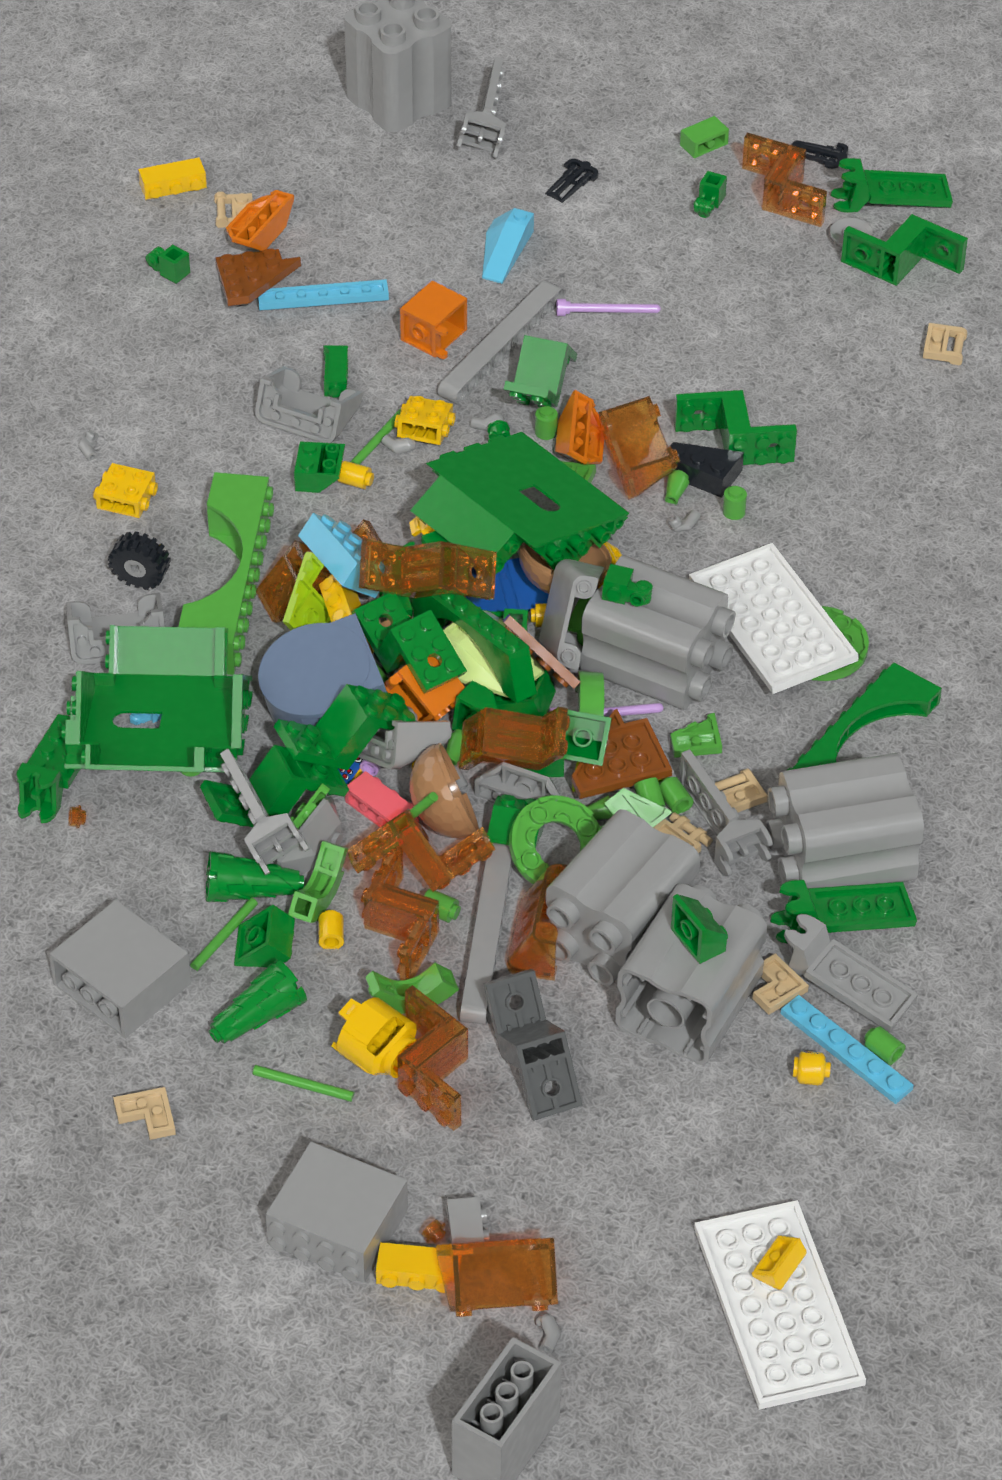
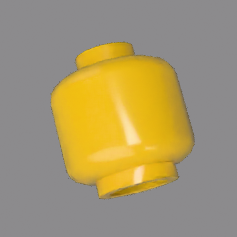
M801 1051L798 1057L794 1056L793 1077H797L799 1084L820 1086L824 1082V1077L830 1078L831 1062H826V1056L822 1052Z

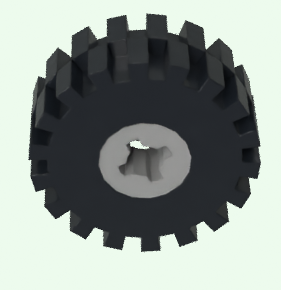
M136 531L133 535L131 532H126L125 535L122 534L117 539L108 556V566L113 568L111 571L113 575L118 574L117 579L119 581L124 580L126 581L125 585L130 586L132 584L135 585V588L143 587L144 590H148L150 587L154 589L157 585H160L171 562V558L168 557V550H163L165 546L162 543L157 544V539L154 537L152 539L148 538L149 535L146 533L143 536Z

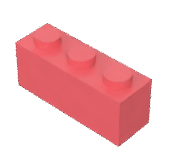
M366 771L347 785L349 791L345 795V802L383 830H386L414 807L413 803L407 802L395 790H391L379 778L373 777ZM418 816L396 833L393 838L398 841L419 825Z

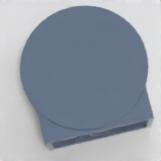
M356 613L331 623L308 624L285 633L268 648L261 660L258 672L260 689L274 723L281 719L316 726L346 684L360 685L368 689H379L387 692Z

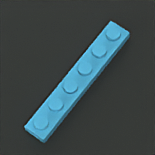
M387 279L270 288L258 297L259 310L385 301L389 300Z
M800 995L781 1008V1015L894 1104H897L913 1090L914 1084Z

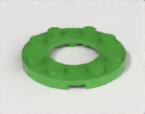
M822 606L858 653L857 662L811 679L815 681H831L847 677L863 665L868 654L869 639L864 626L856 618L851 619L844 615V611L840 609Z
M558 795L544 796L526 805L513 821L509 834L511 857L522 876L531 884L546 891L548 886L566 867H553L541 859L540 854L535 849V836L538 829L551 822L562 823L570 827L579 839L581 851L602 828L594 818V813L579 801Z

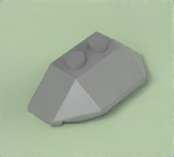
M505 762L500 763L475 779V796L493 802L496 801L497 796L512 795L517 799L523 800L529 798L538 799L551 795L561 796L554 782L549 777Z
M327 795L323 798L299 829L309 850L305 852L302 846L299 845L278 858V865L298 870L299 873L313 871L322 841L340 845L343 839L341 821L332 796Z

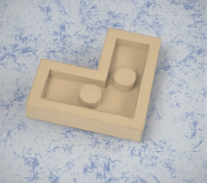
M775 953L764 960L763 975L761 977L768 984L754 991L752 999L770 1015L788 1004L796 996H802L807 993L809 985Z
M165 1087L113 1097L119 1124L145 1119L150 1140L176 1135Z

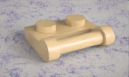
M217 192L214 195V201L217 204L216 226L218 228L227 227L240 211L253 201L252 193L225 194L224 192ZM225 204H232V218L226 217Z
M929 323L923 358L961 365L963 361V343L967 338V330L962 327ZM949 337L955 338L953 351H947Z
M748 768L740 771L738 775L715 782L719 791L723 790L731 808L734 807L737 812L767 802L768 795Z

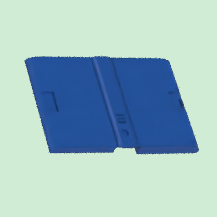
M519 558L508 560L504 564L503 569L493 578L479 565L469 567L470 579L464 581L466 598L477 607H481V609L486 611L499 612L507 608L523 609L530 612L531 608H535V604L547 603L549 594L541 591L527 578Z

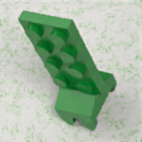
M846 158L839 162V167L849 169V171L841 176L845 180L842 188L833 189L830 195L837 199L846 200L838 201L833 205L834 209L845 213L859 212L868 201L871 204L951 208L953 203L946 174L864 170L861 159Z
M58 714L28 762H22L17 771L20 797L18 816L21 819L30 816L33 811L38 810L40 811L39 819L41 823H48L53 820L61 807L63 788L69 789L80 769H64L67 753L65 739H62L61 730L62 725H66V720H70L68 715Z
M805 880L788 881L783 883L779 890V893L790 896L788 903L785 905V910L775 912L770 919L771 923L787 925L790 928L789 930H796L801 934H805L806 931L799 926L796 920L800 914L812 916L824 923L828 933L915 927L917 922L903 882L808 888ZM785 930L776 934L778 941L788 944L784 937Z

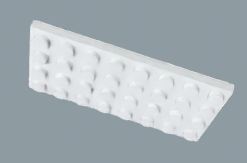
M773 543L689 574V580L728 594L727 609L733 610L736 613L734 625L729 635L772 694L858 661V653Z
M798 1200L694 1223L696 1236L759 1410L865 1386L866 1378ZM778 1235L800 1238L807 1253L781 1290L775 1289L752 1276L751 1273Z

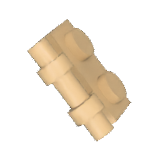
M675 812L669 818L673 823L664 819L653 827L662 833L672 834L689 843L698 853L701 852L702 845L700 842L708 847L713 841L704 829L695 827L684 815L680 816Z

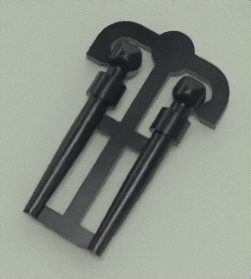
M796 140L790 146L788 154L825 165L826 168L834 169L839 167V162L842 159L848 158V146L838 142L837 147L834 148V146H823ZM795 149L801 150V151H805V152H809V153H813V154H815V156H814V155H810V154L795 152Z
M578 159L566 161L564 167L567 170L547 190L545 195L563 203L581 186L587 184L588 181L594 182L598 178V170L591 166L590 162H582ZM583 172H586L578 182L575 181ZM571 184L574 185L563 198L560 197V194Z

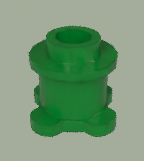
M502 420L491 422L487 428L488 438L491 439L500 435L504 437L510 436L509 424Z

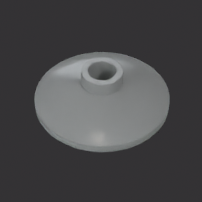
M857 218L837 220L830 228L831 238L841 246H843L844 230L848 226L873 236L871 226Z

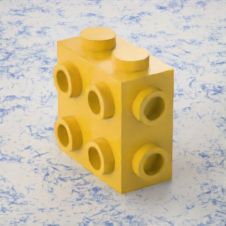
M410 396L406 404H402L400 415L397 414L394 427L397 428V437L441 445L444 437L449 435L450 426H454L456 413H453L452 403H447L443 400L425 399L422 396Z
M112 463L108 471L103 473L100 486H97L94 490L93 498L96 500L97 509L140 518L143 511L148 510L151 496H155L157 493L158 483L155 482V473Z

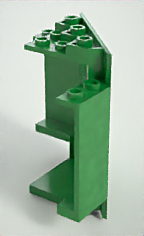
M523 432L507 437L500 435L488 439V443L482 445L475 443L464 447V451L458 453L451 451L440 455L439 459L427 462L426 464L433 469L432 471L438 478L410 510L420 521L430 526L482 567L492 578L503 569L504 564L519 550L523 542L530 546L553 570H555L556 565L561 560L571 559L579 561L588 553L593 544L600 549L610 539L611 534L613 535L623 526L629 514L627 510ZM535 487L555 502L560 509L557 511L544 510L520 491Z
M110 625V630L106 631V644L109 645V654H106L105 667L109 669V673L77 671L76 676L72 677V691H75V696H71V701H67L66 710L67 715H70V720H66V725H62L61 730L62 739H65L67 753L64 769L225 773L221 766L225 762L220 753L229 749L236 760L238 755H243L245 739H242V734H245L248 728L249 715H245V710H249L252 703L253 691H249L252 676L243 674L227 676L228 628ZM123 713L162 714L159 728H123L116 726L113 720L116 716Z

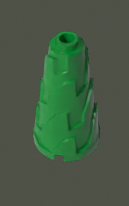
M210 851L206 872V902H228L229 900L276 898L277 896L293 895L295 891L303 889L304 875H300L298 870L271 863L267 865L271 873L265 875L260 864L255 862V859L235 857L228 853Z
M276 960L250 982L251 985L235 997L232 1004L213 1019V1022L210 1024L211 1029L208 1032L216 1043L220 1041L223 1044L228 1041L232 1042L253 1028L256 1030L275 1017L278 1019L296 1007L302 1006L307 1002L306 993L302 986L300 988L297 987L296 982L298 979L282 961Z

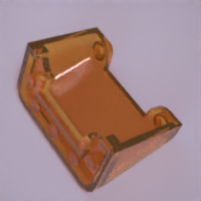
M650 396L598 412L607 449L628 500L638 497L677 468L676 463L680 462L676 449L672 450L667 445L657 417L661 416L657 403H652Z
M554 864L549 866L521 897L507 955V969L510 973L516 974L533 969L535 970L536 978L555 981L558 930L553 924L542 922V919H549L546 913L548 908L546 905V889L568 865Z
M528 1238L436 1245V1256L450 1312H455L456 1317L472 1316V1310L516 1306H532V1311L549 1310L548 1305L558 1304L554 1238Z

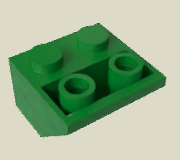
M300 441L294 470L295 491L320 493L340 479L345 444Z

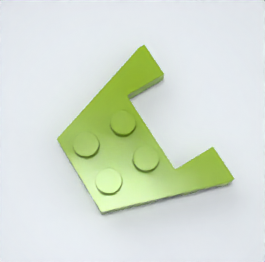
M306 552L283 619V623L290 631L308 624L331 623L324 598L312 586L324 567L323 563L312 552Z

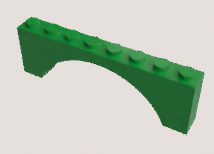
M429 569L419 570L416 574L407 577L414 617L431 610L441 627L448 625L449 620L460 626L473 639L488 660L503 693L515 703H519L537 694L529 645Z
M893 662L888 669L882 670L879 678L874 683L871 682L867 686L865 693L861 697H856L852 706L847 711L841 713L838 721L827 728L822 738L814 741L811 749L799 757L797 764L787 770L836 763L838 753L847 739L862 727L877 720L903 715L927 717L940 703L942 688Z

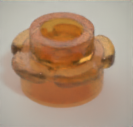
M81 805L70 807L68 825L80 828V825H85L86 810H82Z
M437 1219L432 1221L422 1232L426 1243L432 1241L436 1244L446 1234L443 1230L446 1224H441Z

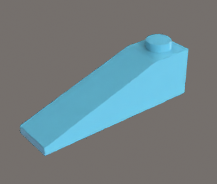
M513 208L493 220L486 232L483 279L501 284L504 282L534 232V213Z

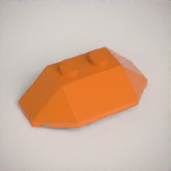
M274 190L270 192V195L262 196L248 203L226 227V232L231 241L260 251L267 249L286 228L294 195Z
M577 390L572 392L558 420L555 452L577 463L600 464L603 460L605 429L599 414L594 408L596 406L594 400Z

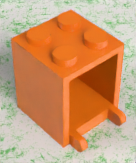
M432 280L400 308L401 340L435 358L446 359L448 352L445 349L467 330V298Z
M428 658V663L431 666L438 667L440 665L437 658ZM407 665L384 682L387 693H397L404 698L406 706L411 707L416 713L417 721H438L455 707L456 697L465 688L461 681L456 678L424 694Z

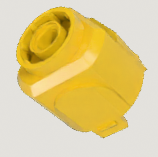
M378 997L370 998L362 1004L350 999L338 1012L346 1022L340 1031L338 1041L333 1042L331 1047L337 1050L340 1055L364 1072L372 1075H390L393 1078H398L412 1067L421 1048L420 1041L415 1038L417 1027L413 1021Z

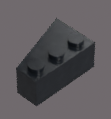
M673 442L662 455L661 474L668 476L674 470L683 471L689 477V485L722 498L724 491L733 484L743 471L744 452Z

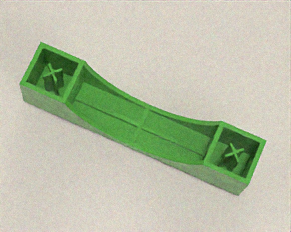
M214 472L207 501L209 536L230 548L239 559L240 565L233 577L218 591L201 600L184 604L178 627L228 628L227 674L233 675L235 674L236 667H241L242 653L239 652L240 649H245L246 637L243 634L244 632L248 633L249 630L247 615H252L253 602H251V599L256 597V585L254 583L259 582L260 568H258V565H263L264 553L261 550L266 549L267 535L265 533L270 532L271 520L268 518L269 516L273 517L274 503H270V500L273 498V487L269 486V477Z

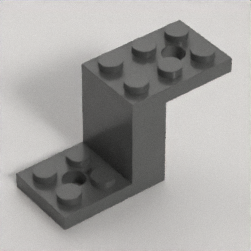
M529 969L483 983L500 1055L519 1069L531 1119L535 1121L583 1106L566 1033L563 1029L546 1020L535 970ZM513 995H519L521 998L520 1005L516 1008H510L509 1000ZM549 1081H555L557 1084V1088L552 1094H546L545 1086Z

